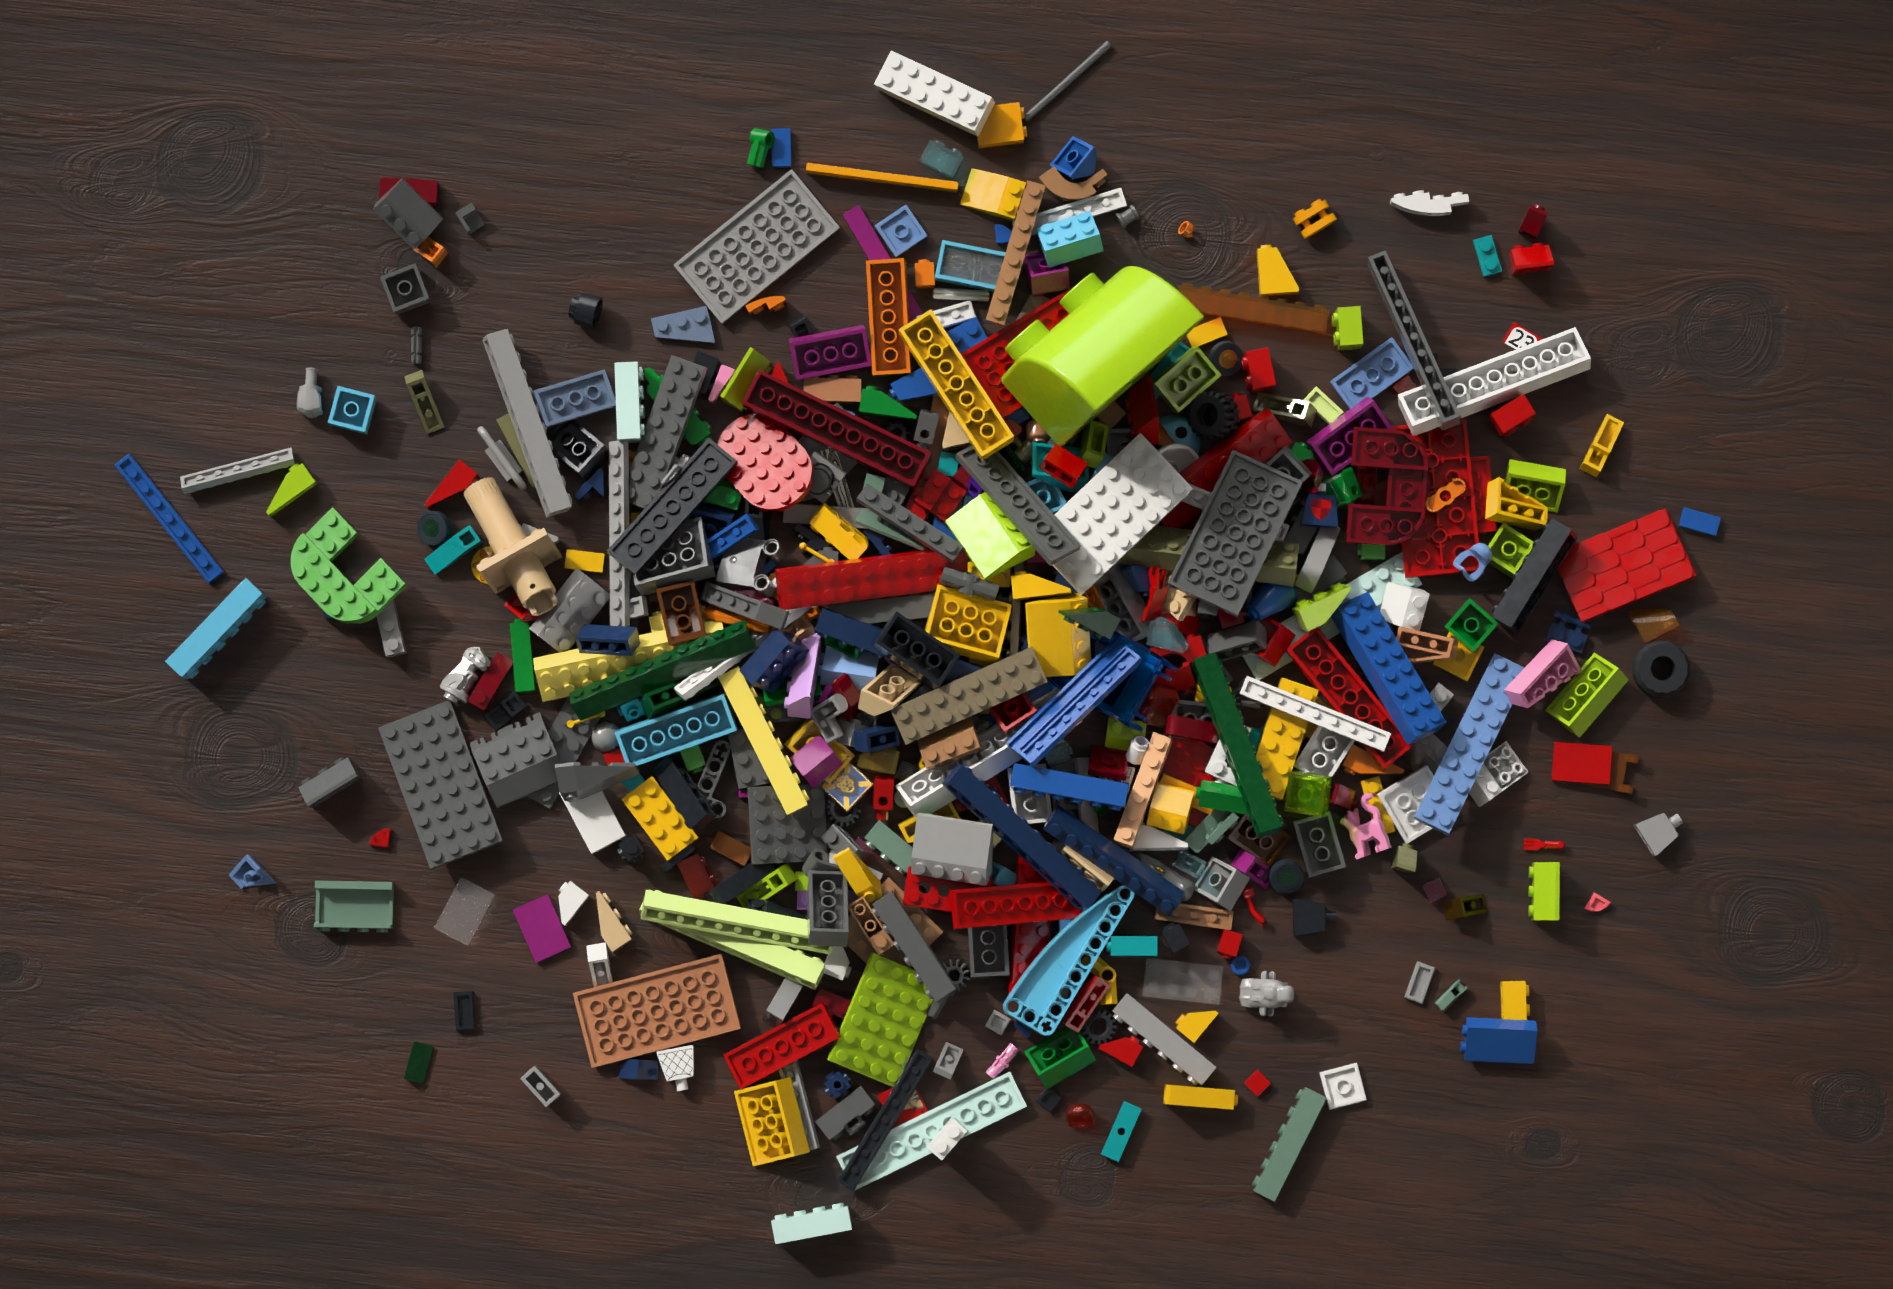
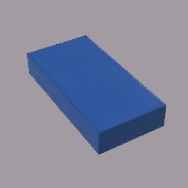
M771 129L775 135V142L772 146V168L791 167V129Z
M1683 507L1678 526L1716 536L1721 517Z

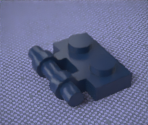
M1555 610L1553 617L1560 621L1558 625L1550 624L1545 641L1549 643L1551 640L1568 643L1571 651L1581 654L1588 636L1582 634L1581 630L1582 628L1590 630L1592 623L1588 621L1583 623L1580 618L1571 616L1568 612ZM1568 622L1576 625L1575 630L1564 627L1565 623Z

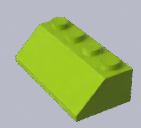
M1595 652L1582 666V672L1570 680L1545 710L1563 727L1579 738L1629 680L1618 667Z

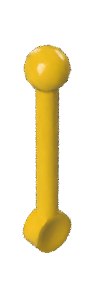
M804 542L799 545L801 550H807L825 562H834L833 559H827L809 548Z
M605 711L598 713L594 716H591L587 719H584L582 721H580L579 719L575 721L569 720L567 722V726L569 728H572L575 724L596 717H604Z

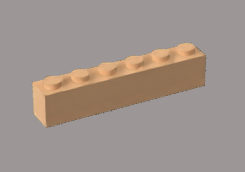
M1153 732L1115 834V844L1133 850L1172 745V738Z

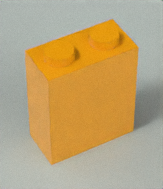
M1019 102L993 106L979 136H977L978 149L1024 143V138L1027 137L1026 126H1022V119H1025L1024 107H1020Z

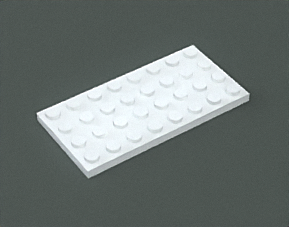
M1140 433L1055 514L1056 518L1079 542L1081 547L1079 551L1056 562L1053 566L1080 595H1083L1194 489Z

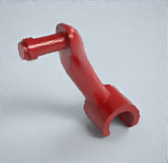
M1248 886L1242 891L1244 899L1247 901L1252 916L1263 927L1265 925V918L1256 911L1251 897H1254L1255 894L1252 887Z

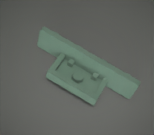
M861 510L855 520V523L916 549L922 551L927 549L925 545L876 514Z
M1214 809L1184 839V842L1188 843V846L1195 853H1199L1208 843L1211 845L1214 842L1218 843L1225 836L1224 832L1228 828L1232 829L1238 823L1237 819L1239 818L1238 813Z

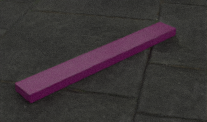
M859 205L843 214L844 219L869 260L891 259ZM908 289L909 318L911 322L916 319V316L923 313Z

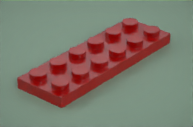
M821 1003L723 1056L739 1088L743 1089L841 1038L825 1003Z

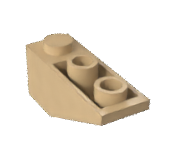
M598 891L596 898L601 936L610 950L614 952L631 941L630 935L633 933L627 924L623 926L620 922L622 916L616 908L612 910L609 905L611 900L607 894H602Z

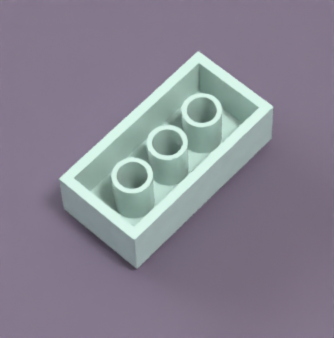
M638 362L614 363L617 440H627L628 443H640L642 435H645V426L642 424V419L645 418V407L641 405V400H644V388L640 386V381L644 380L643 369L639 366Z
M844 1203L833 1204L832 1209L826 1210L825 1206L813 1208L811 1213H806V1210L796 1211L794 1216L787 1217L786 1213L775 1215V1219L771 1221L775 1244L852 1230L848 1205L844 1206Z

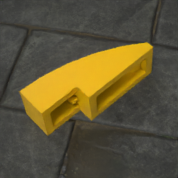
M1608 414L1605 416L1579 468L1580 470L1594 477L1598 476L1624 422Z

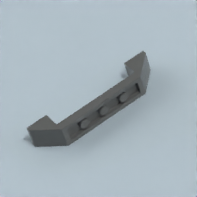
M707 581L704 582L699 599L782 630L789 615V611Z

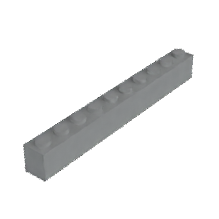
M508 329L487 334L482 341L546 518L567 512L572 507V498L569 493L567 494L565 479L559 473V462L557 458H554L552 443L546 437V426L543 422L541 423L539 407L533 401V390L531 387H528L526 371L520 365V354L514 348V338L512 334H509Z

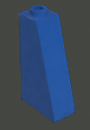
M921 368L891 383L892 389L889 390L893 399H898L899 403L938 395Z

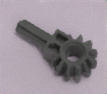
M950 959V967L945 963L942 964L948 975L951 970H957L960 973V978L953 981L957 987L954 991L937 1002L934 999L927 1011L928 1016L936 1019L949 996L953 997L956 990L960 991L959 984L961 983L963 987L967 986L963 979L970 981L971 978L964 976V974L970 973V970H962L966 967V963L959 967L960 960L957 959L956 966H953V961Z

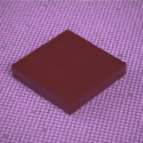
M1091 745L1088 774L1126 781L1128 769L1127 751Z

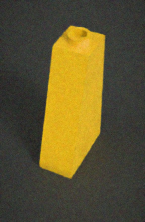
M1165 1084L1163 1104L1234 1110V1106L1238 1105V1094H1235V1090Z

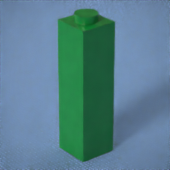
M514 619V623H510L516 693L536 692L531 630L529 629L530 622H523L521 619Z
M1202 780L1201 787H1197L1195 798L1199 799V807L1248 815L1238 786Z

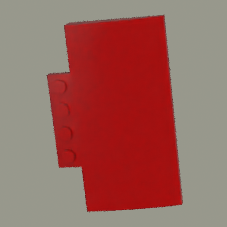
M1460 419L1459 425L1442 431L1439 426L1416 436L1412 435L1408 425L1391 426L1393 430L1405 432L1415 438L1425 451L1428 460L1425 500L1427 497L1433 496L1439 488L1447 486L1453 479L1460 478L1466 485L1464 493L1455 498L1451 504L1445 505L1437 512H1430L1425 507V516L1419 529L1407 540L1401 542L1405 578L1463 574L1462 571H1459L1453 565L1455 558L1460 553L1469 550L1472 546L1479 543L1478 534L1497 532L1496 522L1485 519L1488 482L1492 481L1489 455L1470 457L1466 419ZM1442 491L1440 493L1442 501L1450 500L1451 494L1449 491ZM1470 555L1462 561L1460 566L1467 573H1473L1479 568V562L1474 556Z

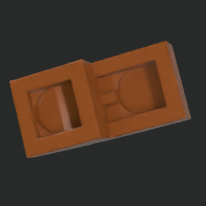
M720 831L717 832L710 848L743 866H747L751 859V847Z

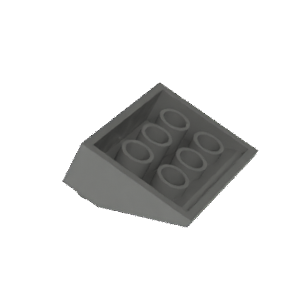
M702 517L687 520L637 576L634 575L635 586L642 596L655 593L656 589L693 580L696 582L715 576L713 559Z

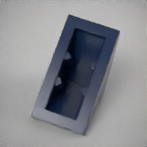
M621 1060L619 1078L658 1080L659 1060Z

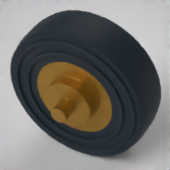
M1222 341L1211 349L1209 360L1221 375H1233L1242 366L1243 352L1237 344L1230 341Z

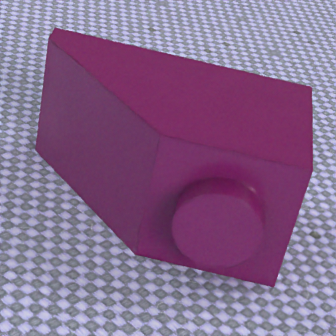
M1240 849L1230 865L1266 889L1270 884V868L1253 855Z

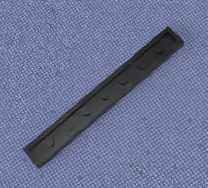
M919 1049L916 1050L837 1180L838 1183L854 1192L934 1058Z

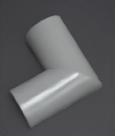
M835 694L812 708L811 717L827 744L844 735L835 718L848 708V702L841 694Z

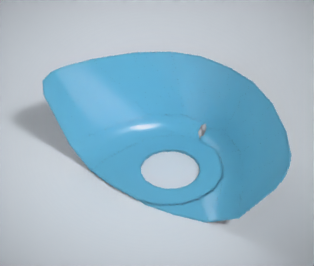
M1167 415L1159 418V423L1162 424L1174 442L1189 446L1198 455L1200 437L1196 436L1197 433L1192 432V426L1188 424L1189 418L1180 415ZM1178 427L1186 428L1187 436L1180 439L1175 435V430Z

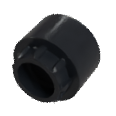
M584 292L581 295H575L570 303L569 318L574 320V324L594 329L601 316L603 298Z

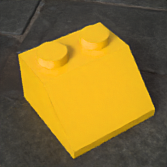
M1157 782L1146 825L1184 834L1188 826L1195 791Z

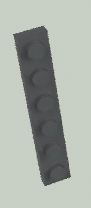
M866 484L856 499L858 503L951 563L954 562L964 547L869 484Z

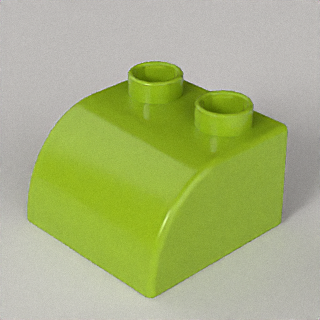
M1124 267L1105 284L1095 273H1090L1060 300V304L1069 313L1068 316L1050 331L1040 320H1036L1006 346L1005 351L1015 363L1002 376L1001 381L1052 440L1062 447L1159 363L1204 318V315L1175 287L1158 275L1141 267Z

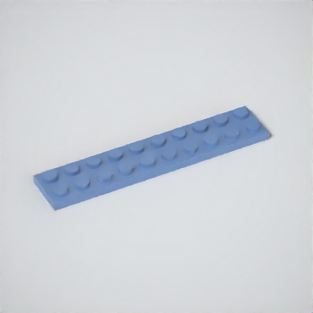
M1494 653L1413 819L1449 835L1512 706L1504 689L1518 676L1524 667Z

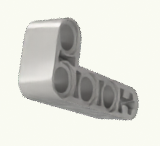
M1340 527L1336 529L1319 528L1294 584L1295 587L1312 594L1337 539Z

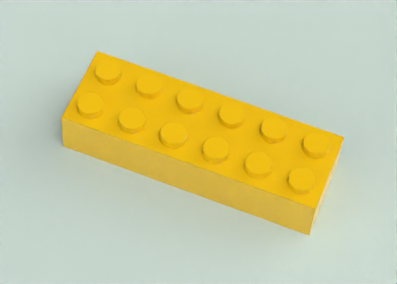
M1281 678L1278 685L1279 689L1314 703L1319 691L1318 689L1285 678ZM1271 707L1255 757L1257 762L1260 761L1262 764V775L1264 779L1268 780L1271 797L1273 796L1281 801L1308 721Z

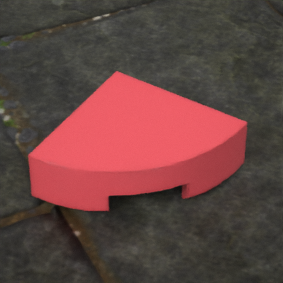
M1594 892L1584 909L1591 912L1601 911L1608 907L1611 902Z

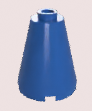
M1263 583L1246 607L1248 618L1260 621L1294 605L1298 600L1296 588L1293 586Z

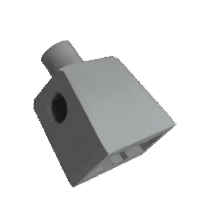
M1662 813L1633 826L1652 856H1656L1679 836L1675 828L1683 824V821L1678 814L1668 819L1666 814Z

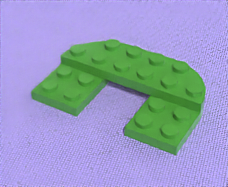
M332 507L306 534L302 533L296 540L291 553L292 573L298 584L328 615L345 624L365 623L380 614L405 589L407 584L382 558L354 585L343 575L332 561L359 534Z

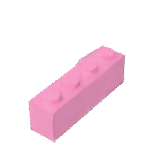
M1551 640L1504 690L1511 704L1529 708L1544 698L1547 692H1553L1559 684L1571 680V676L1580 674L1582 670L1568 643Z

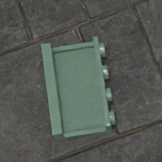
M315 881L316 912L314 927H319V931H330V928H338V932H349L350 928H357V932H369V928H376V932H388V929H393L394 882Z

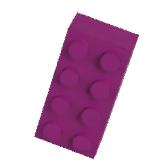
M864 325L789 339L797 380L872 366Z
M1369 397L1363 399L1306 441L1325 471L1332 476L1351 463L1353 427L1393 429L1375 401Z

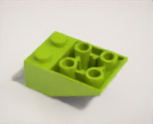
M1339 582L1330 586L1329 591H1319L1313 594V598L1309 600L1302 599L1295 603L1296 606L1292 607V611L1300 629L1310 631L1325 624L1351 591V586L1340 584Z

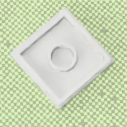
M1357 1063L1319 1072L1329 1110L1367 1100Z

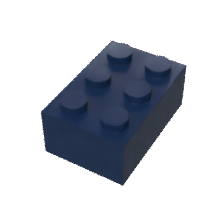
M775 628L739 671L753 686L773 693L780 687L781 682L792 673L793 668L804 659L809 649L796 635Z

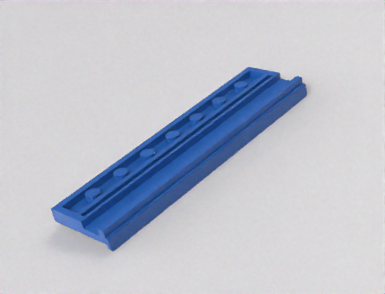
M1115 637L1006 742V745L1034 767L1143 662L1142 658Z

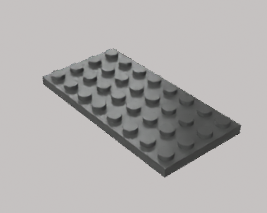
M1233 450L1167 585L1238 617L1303 481Z
M445 701L378 727L431 870L503 842L451 701Z

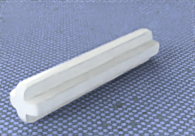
M934 288L933 298L989 301V291Z

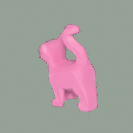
M1372 793L1364 794L1361 799V806L1364 810L1373 814L1372 820L1361 825L1358 808H1355L1353 812L1347 811L1348 814L1344 815L1340 820V824L1349 830L1350 839L1358 851L1355 855L1356 859L1371 855L1368 843L1370 840L1376 842V853L1391 848L1379 810L1368 804V801L1374 797Z

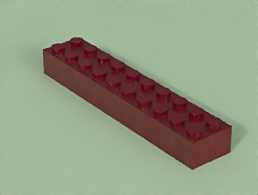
M758 370L742 402L744 408L916 490L932 458L930 451L762 370Z

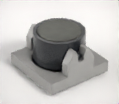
M815 450L810 457L815 465H813V482L808 493L823 503L826 502L836 489L846 472Z

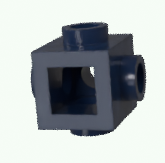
M832 1071L825 1077L827 1081L824 1083L826 1085L824 1090L830 1097L835 1096L837 1098L840 1096L843 1098L851 1092L848 1088L851 1087L849 1082L852 1080L845 1072L841 1073L838 1071L835 1073V1071ZM835 1081L841 1082L840 1088L834 1087Z

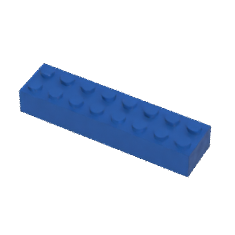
M1369 592L1340 604L1331 615V618L1407 745L1439 731L1446 723V720Z

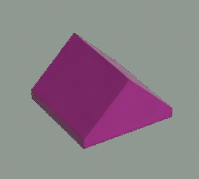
M819 734L789 758L812 788L816 787L843 765Z

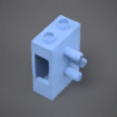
M826 646L825 653H821L820 664L823 665H819L817 676H821L820 684L832 686L836 678L846 673L851 678L856 689L862 690L876 677L879 658L871 655L872 652L865 651L858 659H855Z

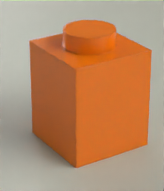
M923 259L915 263L916 289L935 288L934 262Z

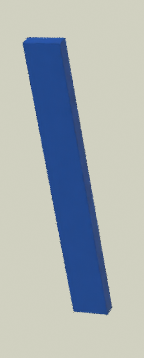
M128 453L114 466L207 583L210 585L225 573L131 454Z

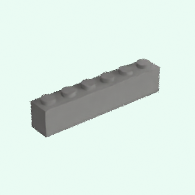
M1126 993L1112 1010L1114 1013L1112 1017L1121 1024L1123 1021L1129 1025L1128 1030L1135 1036L1140 1034L1144 1038L1143 1042L1148 1047H1156L1159 1050L1157 1054L1165 1061L1169 1058L1174 1062L1172 1066L1180 1073L1182 1071L1186 1072L1189 1075L1187 1079L1194 1085L1198 1083L1202 1085L1216 1069V1066L1129 994Z

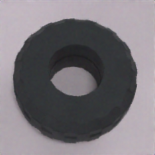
M1654 641L1642 647L1636 654L1632 665L1633 679L1637 687L1647 695L1656 698H1667L1679 693L1685 687L1690 677L1691 665L1686 652L1680 646L1670 641ZM1656 658H1663L1671 665L1672 672L1669 679L1662 681L1653 676L1651 664Z

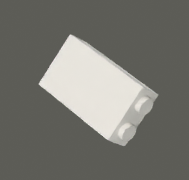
M603 791L584 799H578L575 802L564 801L591 854L626 836Z
M951 1117L927 1145V1148L939 1159L943 1160L964 1136L967 1129Z

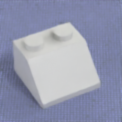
M1388 582L1380 612L1386 622L1420 631L1430 594L1422 589Z

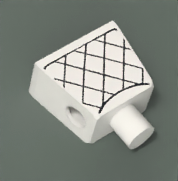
M694 1045L658 1051L657 1056L666 1080H675L677 1091L688 1089L686 1078L694 1076Z

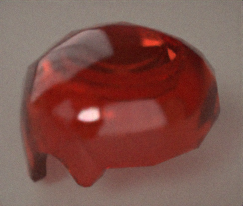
M1075 1103L1069 1106L1065 1112L1066 1121H1068V1125L1072 1128H1087L1095 1124L1094 1110L1085 1103Z

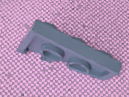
M707 306L651 318L655 338L715 344Z

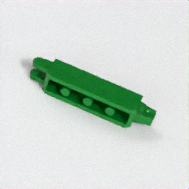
M649 367L644 370L643 375L649 383L647 393L655 402L664 376L663 374L658 376ZM693 407L683 437L692 447H701L708 438L713 441L709 431L712 428L705 420L701 421L697 417L699 412L695 407Z

